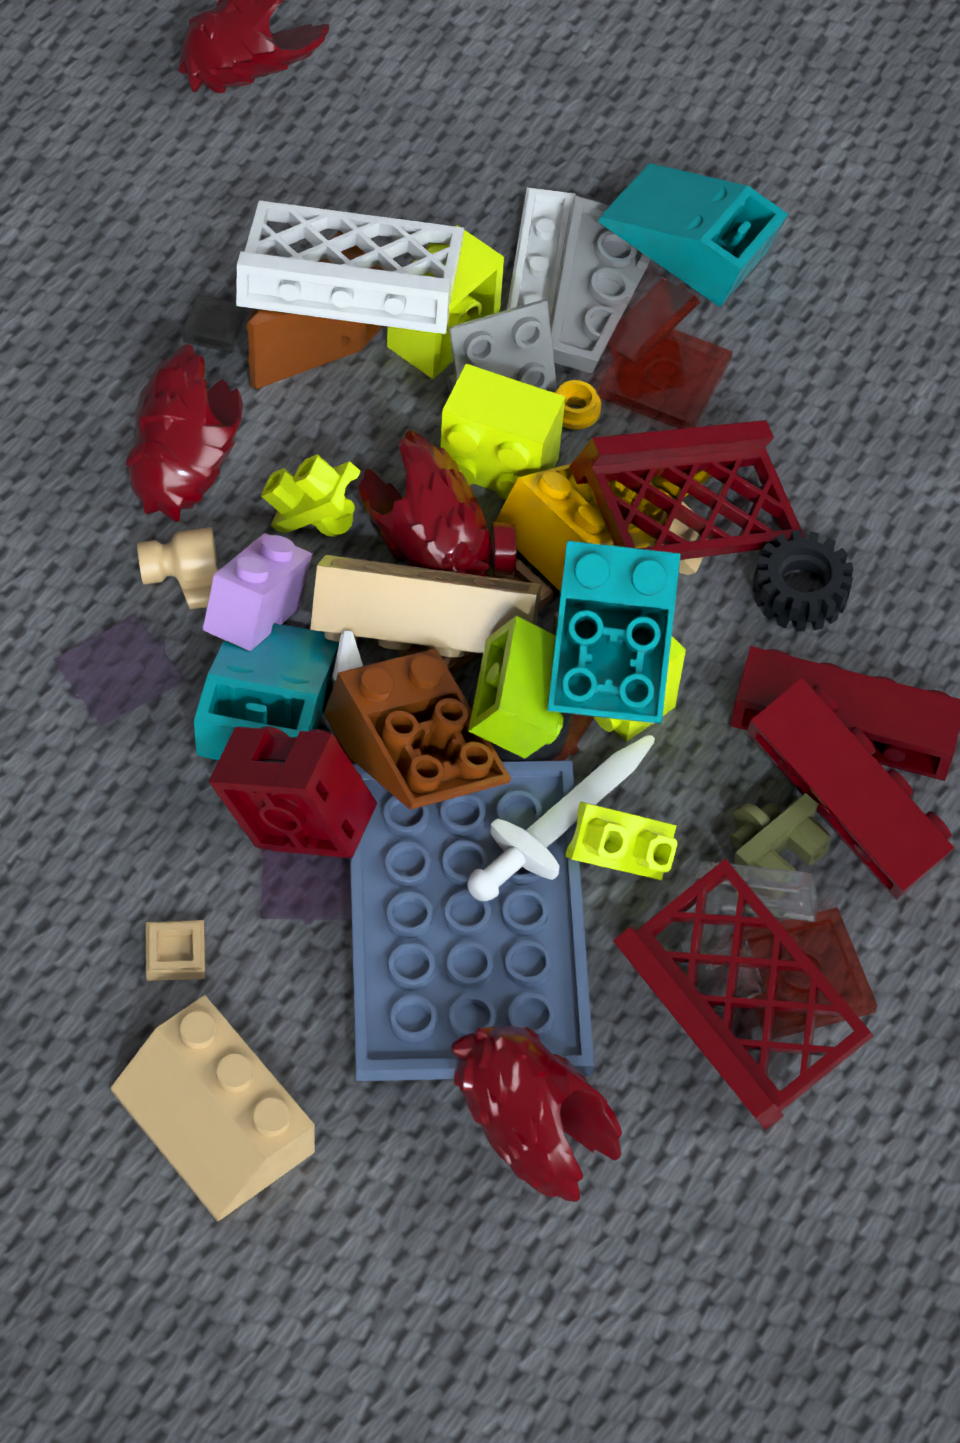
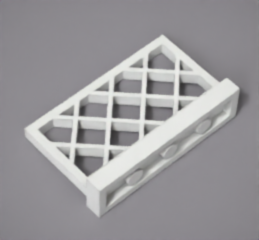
M259 201L245 251L240 252L237 262L236 306L446 334L449 306L463 243L464 228ZM267 221L289 223L292 227L276 234L266 223ZM325 229L340 230L344 234L327 240L319 232ZM380 235L392 237L395 241L379 247L371 238ZM305 238L314 247L297 253L289 245ZM432 242L447 244L450 247L431 254L422 245ZM357 245L366 253L353 260H349L341 251ZM275 251L281 257L267 254ZM409 252L417 260L405 267H401L393 258ZM327 258L331 263H324L318 261ZM379 265L383 270L370 268ZM428 272H431L435 277L422 276V275H424V274H426V273H428Z

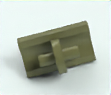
M808 794L802 795L781 814L779 809L772 803H768L762 809L751 803H743L733 813V819L738 829L729 838L731 843L739 849L735 852L734 856L738 867L736 871L747 884L751 882L755 887L773 899L788 887L796 871L781 857L784 852L790 849L810 866L822 858L829 849L832 837L814 819L818 803Z

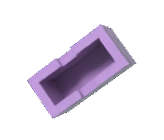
M266 533L261 535L214 574L203 631L248 651H252L271 634L274 623L283 624L300 607L312 553L294 546L293 542L285 537Z

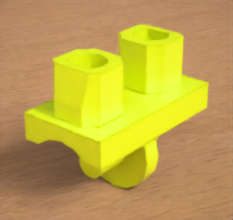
M316 454L306 458L299 465L294 476L285 468L273 472L261 493V497L277 510L271 526L276 531L285 534L309 524L316 526L321 533L330 537L347 532L352 526L355 505L344 494L346 486L350 481L357 479L361 471L350 461L333 468Z
M580 801L577 810L576 831L567 847L565 857L662 880L664 872H668L672 867L678 845L677 840L674 839L677 826L668 822Z

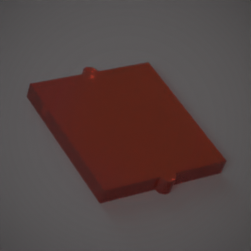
M663 278L620 319L606 347L610 349V353L617 360L623 357L636 365L701 302L694 294L689 292L683 283L675 285Z

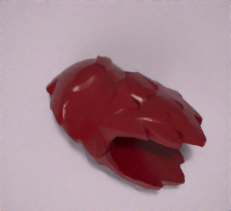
M219 0L214 8L208 11H201L189 20V27L182 45L178 71L187 74L193 92H197L203 84L215 93H225L228 87L252 84L255 78L285 71L289 65L309 57L324 42L330 28L329 24L313 27L312 24L271 34L269 19L276 7L284 0Z
M184 344L168 359H162L148 384L141 391L135 419L134 447L128 453L126 465L129 467L131 489L136 497L142 501L144 513L149 515L161 511L174 522L180 521L181 510L193 509L196 503L202 501L203 495L220 475V467L235 444L234 438L241 423L243 409L239 390L235 388L231 392L229 385L224 379L215 383L207 392L206 379H204V358L200 354L195 356L193 346L190 344Z
M408 430L405 438L398 442L402 461L406 469V493L402 497L391 483L386 484L371 469H366L364 479L359 482V493L367 514L380 528L379 533L393 558L398 560L404 559L412 567L489 577L486 572L493 558V553H491L493 542L489 541V530H487L484 514L477 504L469 482L464 474L460 472L455 460L450 457L444 448H438L417 432Z
M516 1026L477 1028L474 1033L463 1036L452 1043L451 1052L457 1057L454 1082L455 1085L459 1086L473 1119L481 1125L492 1148L509 1164L513 1173L537 1192L547 1197L558 1196L571 1202L580 1200V1190L577 1182L583 1179V1173L565 1138L564 1132L593 1153L594 1150H597L614 1161L620 1158L619 1138L622 1135V1131L606 1099L586 1081L585 1077L566 1057L563 1058L557 1054H552L540 1041L536 1032L528 1027L521 1028Z

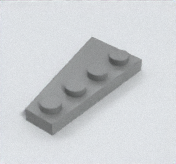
M575 195L569 210L550 319L554 363L593 373L651 259L598 222L600 216L610 205Z

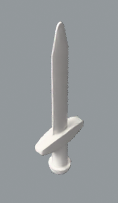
M651 735L645 736L611 755L528 829L524 830L501 819L493 821L490 833L504 852L484 870L475 869L471 873L467 882L470 894L479 901L494 899L499 894L498 887L521 867L550 880L556 878L559 874L560 866L547 847L577 822V810L580 801L596 805L635 771L654 744V737Z

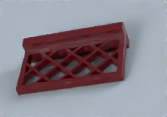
M766 420L593 437L569 466L576 484L589 483L614 546L635 548L628 531L630 523L655 539L651 547L636 549L680 553V560L763 550L768 542L773 545L775 537L784 534L787 541H790L792 531L801 530L802 539L805 537L765 448L774 438ZM754 466L762 484L760 489L736 474L739 467ZM704 471L720 481L722 485L718 493H714L694 480L696 472ZM661 476L679 487L675 498L672 499L650 484L652 478ZM609 481H618L635 492L630 504L612 493ZM729 488L753 503L748 514L725 500ZM686 493L710 507L706 519L681 504ZM642 498L667 513L662 525L637 510ZM761 508L777 518L781 531H773L756 520ZM718 513L742 528L738 536H730L713 525ZM674 518L699 533L696 541L687 542L669 530Z
M726 858L639 929L634 931L630 926L613 940L615 945L765 1130L784 1117L781 1112L874 1037L871 1031ZM727 879L738 892L736 916L705 914L707 894ZM696 904L695 913L686 912ZM747 904L758 917H745ZM673 922L694 923L690 953L666 951L655 936ZM704 924L734 926L731 956L700 954ZM744 927L764 928L771 931L774 935L771 959L740 957ZM783 947L795 961L781 960ZM675 962L689 963L687 976ZM699 964L729 966L726 996L700 994L696 989ZM739 967L770 969L767 1000L736 997ZM780 970L805 972L811 979L808 1003L776 1000ZM819 990L832 1005L818 1004ZM710 1005L724 1006L723 1021ZM734 1007L765 1010L762 1041L738 1039L731 1032ZM775 1011L807 1013L803 1044L772 1042ZM816 1014L842 1016L854 1031L835 1047L813 1045ZM746 1049L760 1050L759 1065ZM770 1051L802 1054L800 1075L779 1091L767 1076ZM812 1055L823 1056L810 1066Z

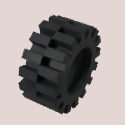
M801 530L791 532L790 541H787L784 534L775 537L773 545L768 542L764 546L762 555H759L753 581V592H756L754 600L758 607L765 605L763 615L770 620L778 614V626L787 628L789 621L797 622L796 631L805 632L807 622L812 623L815 631L823 629L825 619L830 624L838 619L839 612L843 613L847 605L854 578L852 577L854 569L852 562L846 563L848 554L843 548L834 552L836 541L828 537L824 544L819 543V533L810 531L809 539H802ZM804 570L818 576L823 587L814 592H802L789 587L782 578L789 571Z

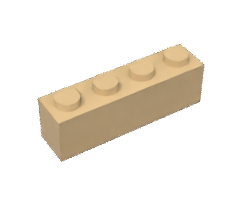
M325 555L317 565L310 630L325 632L324 637L326 639L340 642L341 634H344V630L353 632L355 641H357V636L378 639L379 646L388 649L407 650L411 648V644L432 646V649H437L440 656L463 657L465 651L483 653L486 638L515 616H519L536 625L541 584Z

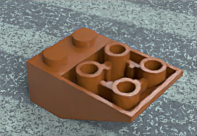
M339 230L331 239L344 233ZM357 245L341 251L349 260L366 254ZM327 258L318 261L324 263H331ZM379 265L370 268L383 270ZM254 309L246 326L249 345L247 361L249 364L250 386L258 389L359 352L384 326Z
M437 649L338 672L324 712L328 722L347 756L408 809L419 808L510 782L511 777L491 742L469 732L472 709Z

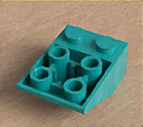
M649 163L600 216L598 222L711 302L721 307L768 252L789 214L748 185Z
M567 541L548 711L662 724L680 553Z
M277 623L273 624L271 634L252 651L224 640L207 674L194 718L196 756L219 760L235 727L262 728L264 726H271L285 732L289 737H297L300 731L318 729L333 677L339 642L326 639L324 632L279 625Z

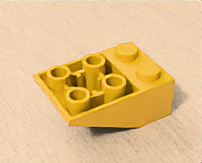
M571 463L518 477L496 521H512V524H515L516 549L560 592L567 541L614 546L589 483L576 484L569 467ZM618 481L608 482L614 495L628 504L631 503L635 492ZM650 482L652 486H654L658 490L662 491L663 493L671 497L666 491L656 487L652 482ZM642 498L637 510L658 523L664 513L663 510ZM630 523L628 531L635 548L649 546L651 536Z

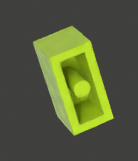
M515 616L486 638L469 732L524 759L545 744H551L557 738L562 729L564 718L559 712L548 711L556 635L519 616Z

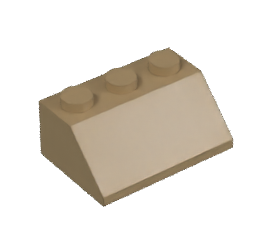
M206 995L158 1026L110 1087L112 1093L217 1222L315 1153V1124Z

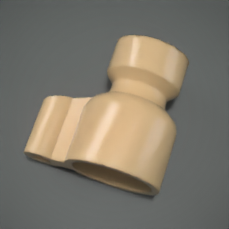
M212 527L179 531L173 535L171 541L167 544H161L157 540L137 542L143 585L162 583L167 576H174L180 584L190 610L207 608L213 577L218 571Z

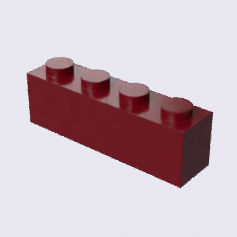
M750 646L730 726L748 730L751 719L803 677L811 687L818 684L827 691L838 707L835 714L849 730L855 726L869 738L876 750L872 756L880 765L942 781L946 780L960 730L959 698L951 697L939 690H923L896 683L894 680L883 676L872 677L844 670L832 663H817L789 656L787 653L777 649L765 650Z
M802 677L751 719L747 733L802 795L806 793L818 803L816 811L875 878L898 900L949 856L955 848L948 841L952 834L935 813L928 811L924 814L910 798L914 792L899 772L892 768L887 772L872 756L876 750L869 738L855 726L849 730L837 717L835 712L838 710V707L827 691L818 684L811 687Z

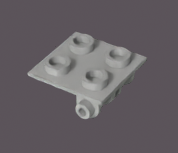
M546 299L449 327L454 363V374L446 378L450 393L465 364L547 391L557 389L548 302Z

